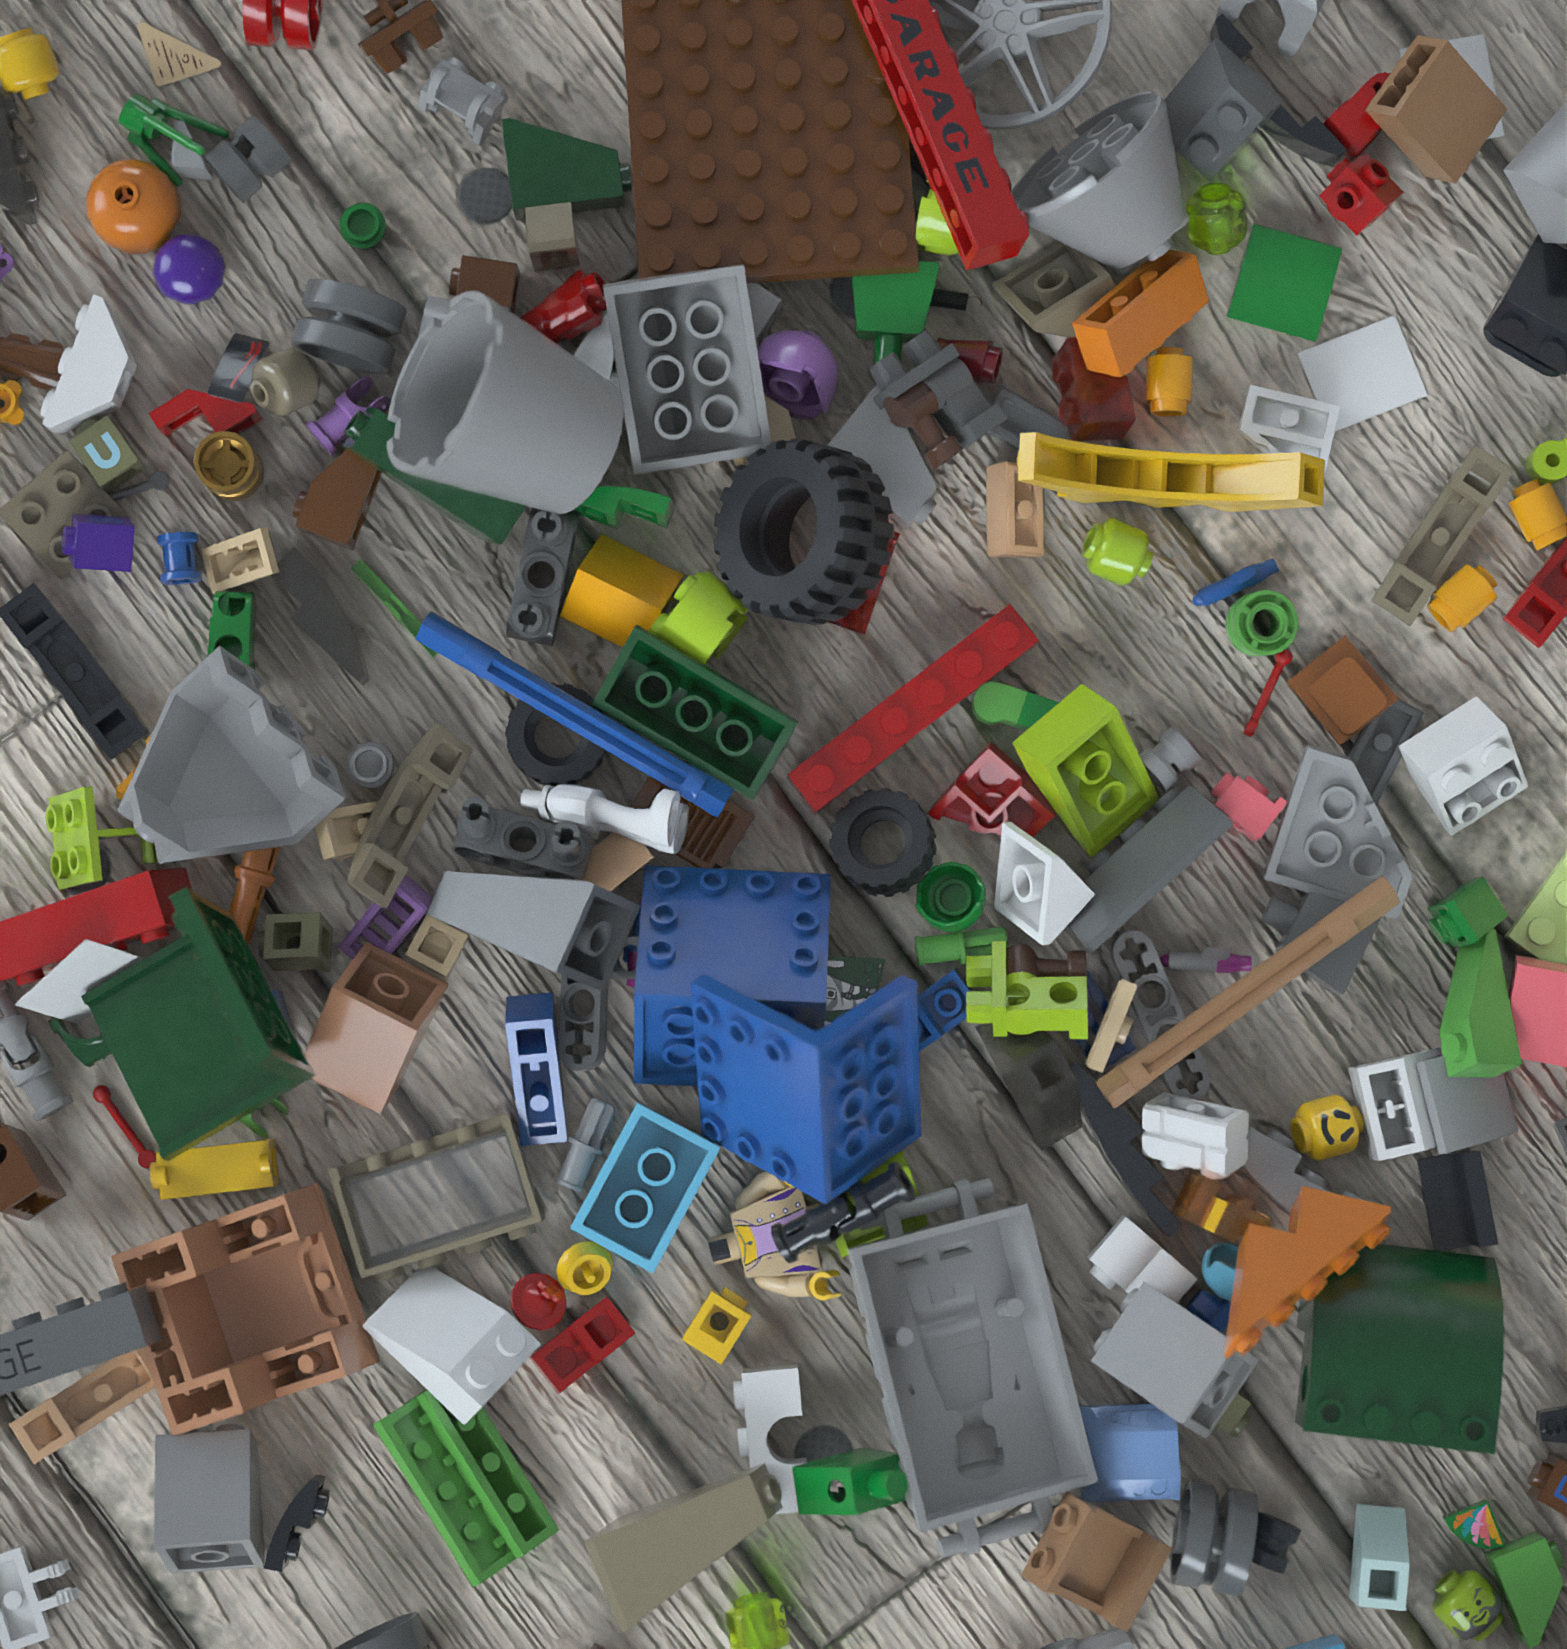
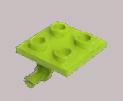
M93 786L78 788L49 798L45 819L47 829L53 836L54 852L51 855L50 868L53 877L57 879L58 890H67L102 880L98 840L140 837L142 864L159 863L154 842L151 843L143 839L134 827L97 830Z

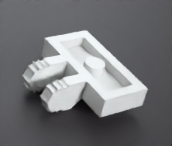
M24 1545L0 1553V1640L3 1649H20L51 1638L54 1635L46 1610L79 1598L80 1595L77 1587H66L56 1591L55 1594L42 1598L37 1582L65 1574L67 1570L71 1569L68 1559L32 1570Z

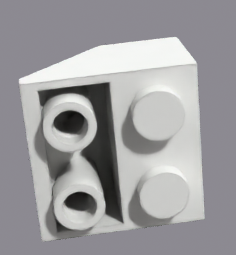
M1477 696L1399 745L1411 778L1450 836L1474 823L1483 815L1529 787L1507 726Z
M1440 1047L1348 1068L1357 1108L1360 1110L1364 1122L1363 1134L1369 1159L1381 1161L1437 1147L1416 1062L1442 1055Z

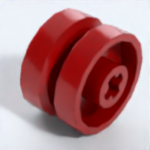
M242 0L243 30L247 44L250 46L272 47L279 39L282 30L283 37L290 49L314 50L319 38L323 0Z

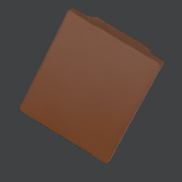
M1346 636L1287 681V684L1340 747L1399 700Z

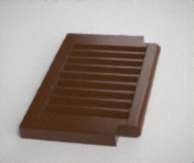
M649 776L630 808L649 809L661 790L673 789ZM680 796V803L688 804L689 819L684 842L675 855L696 868H713L715 863L724 868L755 816L733 802L728 801L717 818Z

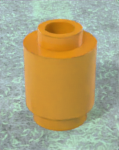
M1157 348L1156 355L1147 357L1146 403L1150 404V414L1161 417L1187 415V405L1192 403L1193 358L1184 355L1183 348Z
M1537 478L1512 491L1516 499L1510 501L1508 505L1527 543L1532 541L1538 551L1567 537V515L1550 482L1541 486Z
M1465 564L1432 594L1433 600L1427 605V608L1435 620L1447 631L1453 632L1458 627L1465 628L1497 599L1494 591L1497 582L1484 567L1478 565L1474 569L1470 565Z

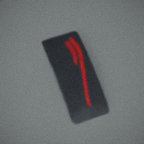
M235 333L219 362L208 394L238 403L244 402L252 381L253 367L261 360L269 342Z

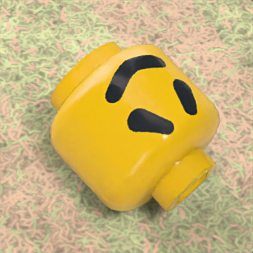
M1337 1094L1304 1102L1297 1108L1295 1117L1290 1121L1291 1136L1293 1141H1295L1297 1150L1301 1154H1307L1316 1161H1324L1352 1152L1358 1145L1359 1133L1364 1130V1122L1360 1110L1355 1105L1350 1106L1344 1097Z

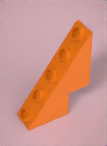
M1302 1186L1291 1208L1288 1232L1249 1223L1238 1247L1224 1357L1229 1358L1237 1351L1241 1355L1249 1352L1263 1335L1261 1331L1269 1324L1274 1328L1279 1327L1290 1317L1295 1310L1293 1305L1302 1297L1308 1302L1319 1294L1327 1284L1326 1278L1335 1271L1338 1275H1342L1356 1262L1359 1257L1357 1252L1367 1245L1370 1249H1373L1379 1245L1391 1230L1385 1224L1391 1207Z

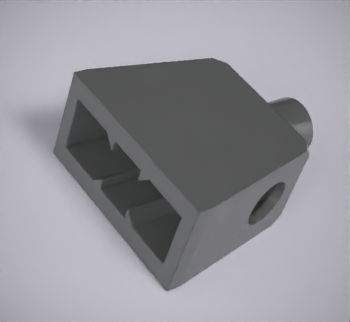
M1306 892L1302 895L1297 907H1294L1273 896L1262 915L1261 922L1283 932L1275 950L1278 952L1345 902L1314 892ZM1381 917L1303 973L1335 995L1344 994Z

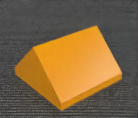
M601 534L576 572L560 617L623 648L637 624L649 631L657 618L663 612L666 613L684 575Z

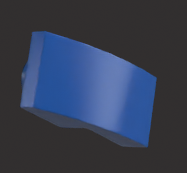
M957 967L917 995L919 1052L967 1018L966 991H973V989L967 987V981Z

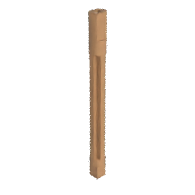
M1383 876L1379 877L1318 921L1302 935L1135 1055L1133 1054L1097 1080L1095 1083L1103 1096L1114 1109L1150 1084L1155 1078L1323 957L1339 948L1401 902L1395 889Z

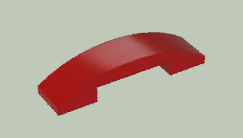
M1567 537L1550 555L1502 618L1537 648L1544 644L1567 615Z

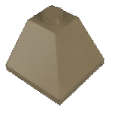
M1060 241L992 283L995 291L1035 332L1077 339L1072 323L1115 287L1111 275L1099 263Z

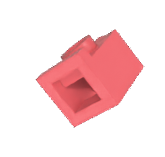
M1228 772L1221 777L1210 792L1216 798L1213 805L1234 823L1232 825L1234 828L1253 842L1263 836L1288 803L1281 796L1270 801L1266 798L1270 791L1251 776L1247 775L1243 780L1239 776L1234 777Z

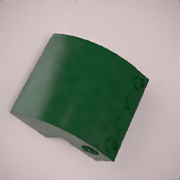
M1379 1244L1375 1248L1370 1249L1366 1245L1357 1252L1359 1254L1358 1259L1345 1273L1338 1275L1334 1271L1326 1278L1327 1284L1312 1300L1307 1302L1303 1297L1300 1299L1296 1328L1305 1332L1295 1423L1302 1427V1431L1495 1455L1504 1361L1503 1300L1495 1258L1388 1244Z

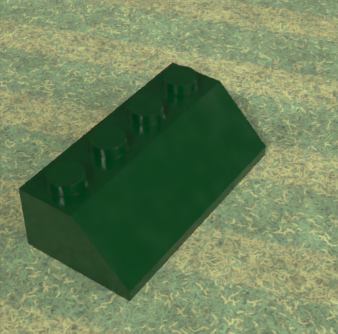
M638 624L632 630L592 702L594 706L751 800L756 797L764 786L799 723L795 718Z

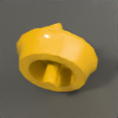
M584 1241L574 1244L565 1250L558 1260L556 1268L558 1281L565 1289L579 1295L597 1293L605 1287L610 1279L613 1267L612 1255L605 1247L595 1242Z

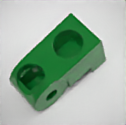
M215 592L212 617H210L207 657L218 646H221L255 670L256 598L254 593Z

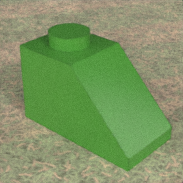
M1532 1532L1505 1544L1506 1546L1484 1552L1519 1640L1529 1648L1539 1645L1564 1584L1559 1568L1565 1565L1556 1543L1553 1540L1547 1542L1546 1538L1537 1532Z

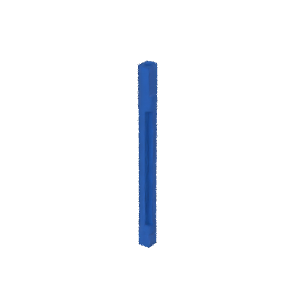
M431 611L422 622L415 640L481 679L490 681L674 791H679L681 797L718 818L728 803L734 789L695 766L688 765L500 654L499 650Z

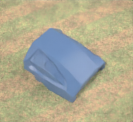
M1153 1404L1079 1406L1098 1479L1097 1483L1082 1487V1499L1088 1502L1144 1499L1180 1500L1181 1472L1178 1428L1175 1419Z

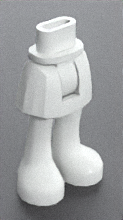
M560 784L556 787L545 785L542 791L524 789L520 802L525 812L539 814L543 821L556 825L564 821L576 824L581 832L588 834L594 839H598L600 831H609L655 848L658 851L677 854L685 839L689 819L688 804L680 803L679 791L663 789L657 794L649 809L625 807L607 800L601 790L571 784Z

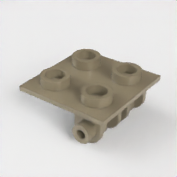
M67 450L0 508V516L60 579L74 568L69 560V555L62 552L64 526L72 527L73 513L129 517L98 485L83 465Z

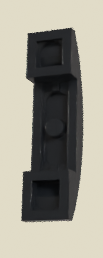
M1223 14L1215 19L1210 31L1211 42L1215 38L1220 39L1245 63L1253 46ZM1282 105L1262 127L1267 134L1289 150L1304 158L1330 167L1337 164L1347 150L1316 116L1301 127Z
M35 583L0 607V617L22 646L29 650L82 719V724L110 760H113L149 732L96 658Z

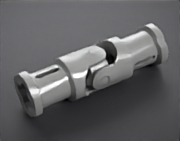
M0 981V1011L4 1016L0 1018V1047L4 1048H0V1057L15 1086L22 1087L36 1111L33 1114V1118L38 1122L71 1104L73 1099L71 1095H65L62 1092L51 1071L54 1065L38 1038L31 1032L27 1035L29 1021L25 1014L18 1013L6 991V988L9 986L8 983ZM39 1052V1060L31 1067L23 1070L13 1069L12 1065L26 1063L33 1055Z

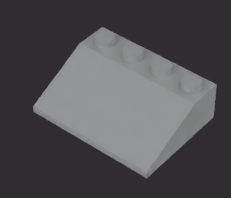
M744 265L603 284L620 392L624 404V417L634 475L749 457L760 448L766 450V446L772 442Z

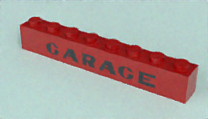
M851 0L931 189L934 191L937 203L966 271L1017 257L1030 236L1028 219L1024 211L1018 209L1011 193L1010 177L1007 171L999 166L993 152L994 143L991 133L980 122L976 112L974 94L969 87H965L958 71L959 63L956 52L946 43L941 31V19L937 9L934 6H930L928 0Z

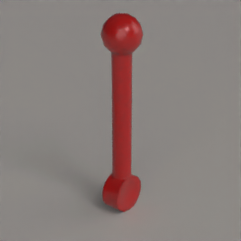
M1288 648L1274 656L1275 666L1243 731V734L1249 737L1253 736L1259 724L1262 713L1284 666L1290 664L1293 659L1292 652Z
M105 1085L96 1086L93 1090L94 1100L104 1104L139 1154V1165L143 1168H150L151 1162H157L156 1153L151 1149L145 1148L110 1098V1089Z

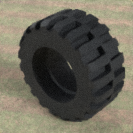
M793 438L790 441L778 440L766 446V450L760 448L747 458L749 463L747 466L740 465L731 476L734 480L730 488H724L719 499L723 502L720 514L715 513L714 526L718 527V537L713 538L715 554L720 555L721 559L717 563L723 579L730 580L726 585L733 596L741 599L744 607L754 613L810 625H823L829 620H840L850 613L849 608L856 610L867 600L868 597L865 593L868 589L874 590L882 579V576L879 575L882 565H888L891 552L887 551L889 539H894V525L889 523L888 515L893 513L890 499L882 495V492L886 489L879 475L872 473L873 470L870 464L864 459L854 456L852 452L804 439ZM812 497L817 513L816 535L808 555L795 568L789 548L791 527L801 506Z

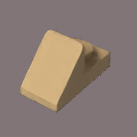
M378 801L335 808L315 826L323 860L336 858V860L342 861L354 857L361 835Z

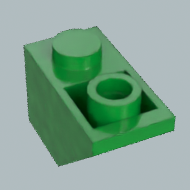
M1483 876L1473 878L1427 908L1433 917L1428 920L1432 931L1443 944L1449 941L1452 947L1473 944L1508 917V914Z

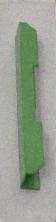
M359 558V561L350 569L416 638L421 623ZM420 643L432 658L438 654L436 651Z

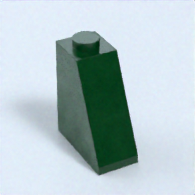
M501 119L512 208L516 221L525 220V208L571 202L572 213L625 207L623 192L632 191L629 163L619 164L617 150L516 119Z

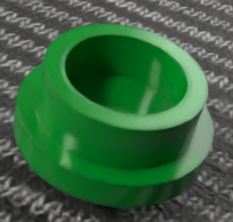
M356 203L343 212L339 227L341 235L347 244L353 248L365 250L373 248L381 242L386 232V221L382 212L374 205Z

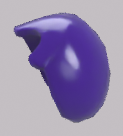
M177 235L166 241L155 255L152 275L159 291L164 297L185 305H192L211 299L222 286L225 264L218 247L211 241L198 235Z

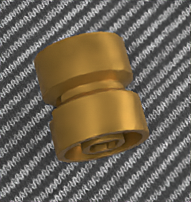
M220 431L212 433L201 441L195 451L194 466L196 474L212 493L224 500L238 501L246 499L255 493L262 483L264 469L261 458L246 439L234 432Z

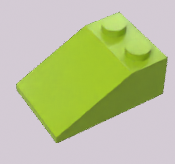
M1083 684L1079 685L1012 742L1029 776L1085 853L1090 857L1096 855L1160 799L1117 707Z

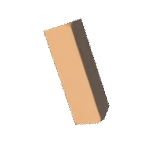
M1001 462L989 465L986 469L988 557H1044L1043 487L1018 481V466L1016 462Z
M612 832L593 847L583 881H588L613 892L655 857L644 844Z

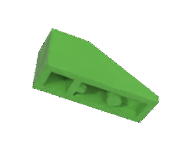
M1491 929L1473 944L1459 946L1440 1027L1442 1054L1445 1059L1448 1077L1493 1078L1522 1065L1496 929Z

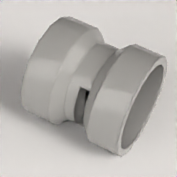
M1172 727L1168 728L1159 737V744L1155 748L1145 749L1139 755L1150 779L1165 792H1168L1178 782V775L1181 772L1192 770L1201 761L1200 756L1190 743Z

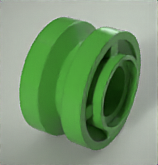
M1261 590L1245 594L1231 605L1226 616L1225 628L1229 641L1241 653L1252 657L1268 656L1282 652L1293 642L1298 630V616L1295 607L1287 597L1276 591ZM1258 611L1265 613L1270 620V629L1265 636L1259 635L1253 627V619Z

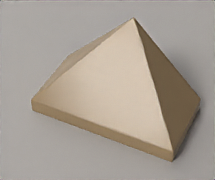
M267 527L259 528L200 549L212 594H215L216 591H226L279 573L271 532Z

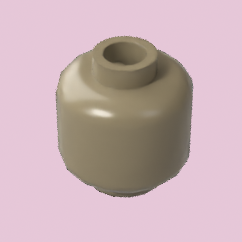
M294 348L284 349L259 360L252 370L250 391L255 402L264 407L268 412L277 416L287 415L310 405L317 398L321 384V373L318 365L309 355Z

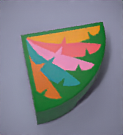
M1485 1499L1442 1516L1449 1530L1469 1545L1484 1549L1506 1546L1490 1504Z

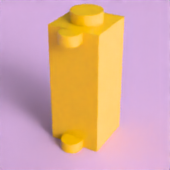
M275 1138L190 1148L170 1161L162 1159L159 1152H157V1162H151L150 1164L151 1185L154 1191L160 1190L161 1200L280 1185Z

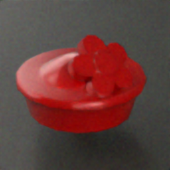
M536 1272L527 1274L516 1282L511 1292L510 1303L513 1314L521 1324L529 1329L541 1331L550 1329L560 1322L566 1310L567 1300L564 1289L557 1280L548 1274Z

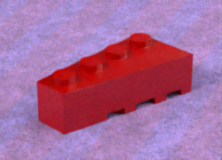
M186 868L148 870L0 921V981L16 979L18 986L40 981L45 977L43 971L56 967L86 939L125 952L128 950L127 944L140 940L142 944H147L169 937V931L177 929L172 919V914L177 911L170 896L185 887L192 890Z

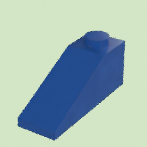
M553 992L506 997L505 1027L521 1146L568 1142Z

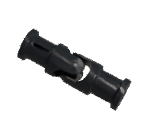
M894 1161L888 1165V1170L866 1182L859 1180L827 1204L814 1203L806 1207L805 1214L784 1225L781 1223L772 1225L771 1235L785 1261L792 1264L798 1261L799 1254L820 1243L827 1246L836 1241L842 1234L850 1233L880 1218V1212L903 1200L906 1203L915 1200V1191L902 1166ZM849 1197H853L855 1205L852 1204Z

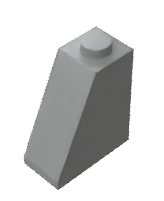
M876 384L827 446L852 452L854 456L860 457L870 464L873 470L872 473L878 474L886 490L882 492V495L890 499L893 513L888 516L907 530L913 521L921 525L934 510L937 503L931 498L935 495L937 486L908 429L895 426L890 422L891 419L885 408L880 410L873 400L881 392Z

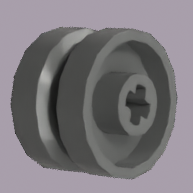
M313 278L308 280L302 304L309 313L316 317H305L296 321L290 341L291 345L303 353L338 366L372 374L385 375L390 373L396 351L390 342L383 337H390L401 333L407 313L406 308L388 297L361 287L327 279Z
M1188 1480L1181 1496L1173 1530L1170 1560V1579L1172 1584L1197 1589L1206 1578L1209 1570V1582L1215 1592L1240 1596L1248 1578L1256 1540L1258 1499L1255 1492L1230 1488L1222 1497L1219 1505L1218 1493L1213 1484Z

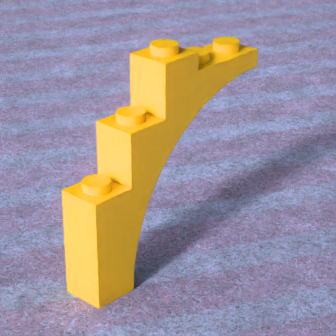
M1037 432L1020 433V448L1017 455L1018 481L1057 491V497L1083 504L1132 501L1154 508L1204 505L1225 512L1323 506L1325 460L1302 452L1273 454L1163 452L1089 444Z

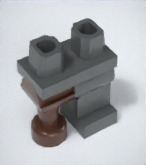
M927 330L902 347L914 365V369L907 372L894 352L878 361L869 369L881 390L873 400L880 410L885 408L891 419L890 422L895 426L902 428L912 427L930 449L924 454V458L932 470L1008 419L998 403L991 406L973 382L968 367L957 358L960 354L951 343L944 349H941ZM933 415L948 435L947 438L943 436L941 430L939 429L936 421L933 418Z

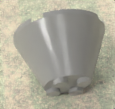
M1144 91L1126 97L1084 121L1075 128L1079 137L1059 153L1052 146L1026 171L1011 192L1018 209L1024 211L1029 226L1110 267L1115 275L1127 272L1137 261L1145 256L1149 261H1154L1164 255L1172 246L1168 238L1184 227L1190 220L1185 210L1167 105L1161 95L1157 96L1154 91Z

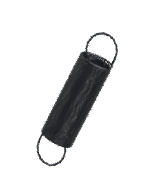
M934 289L930 306L966 311L968 298H970L968 297L969 293Z

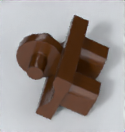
M373 0L377 7L363 16L366 23L371 28L385 19L388 24L357 45L364 56L371 55L385 73L389 74L408 61L395 41L396 38L408 30L423 51L444 38L438 21L433 15L438 10L431 0H424L397 17L395 12L409 3L408 0Z

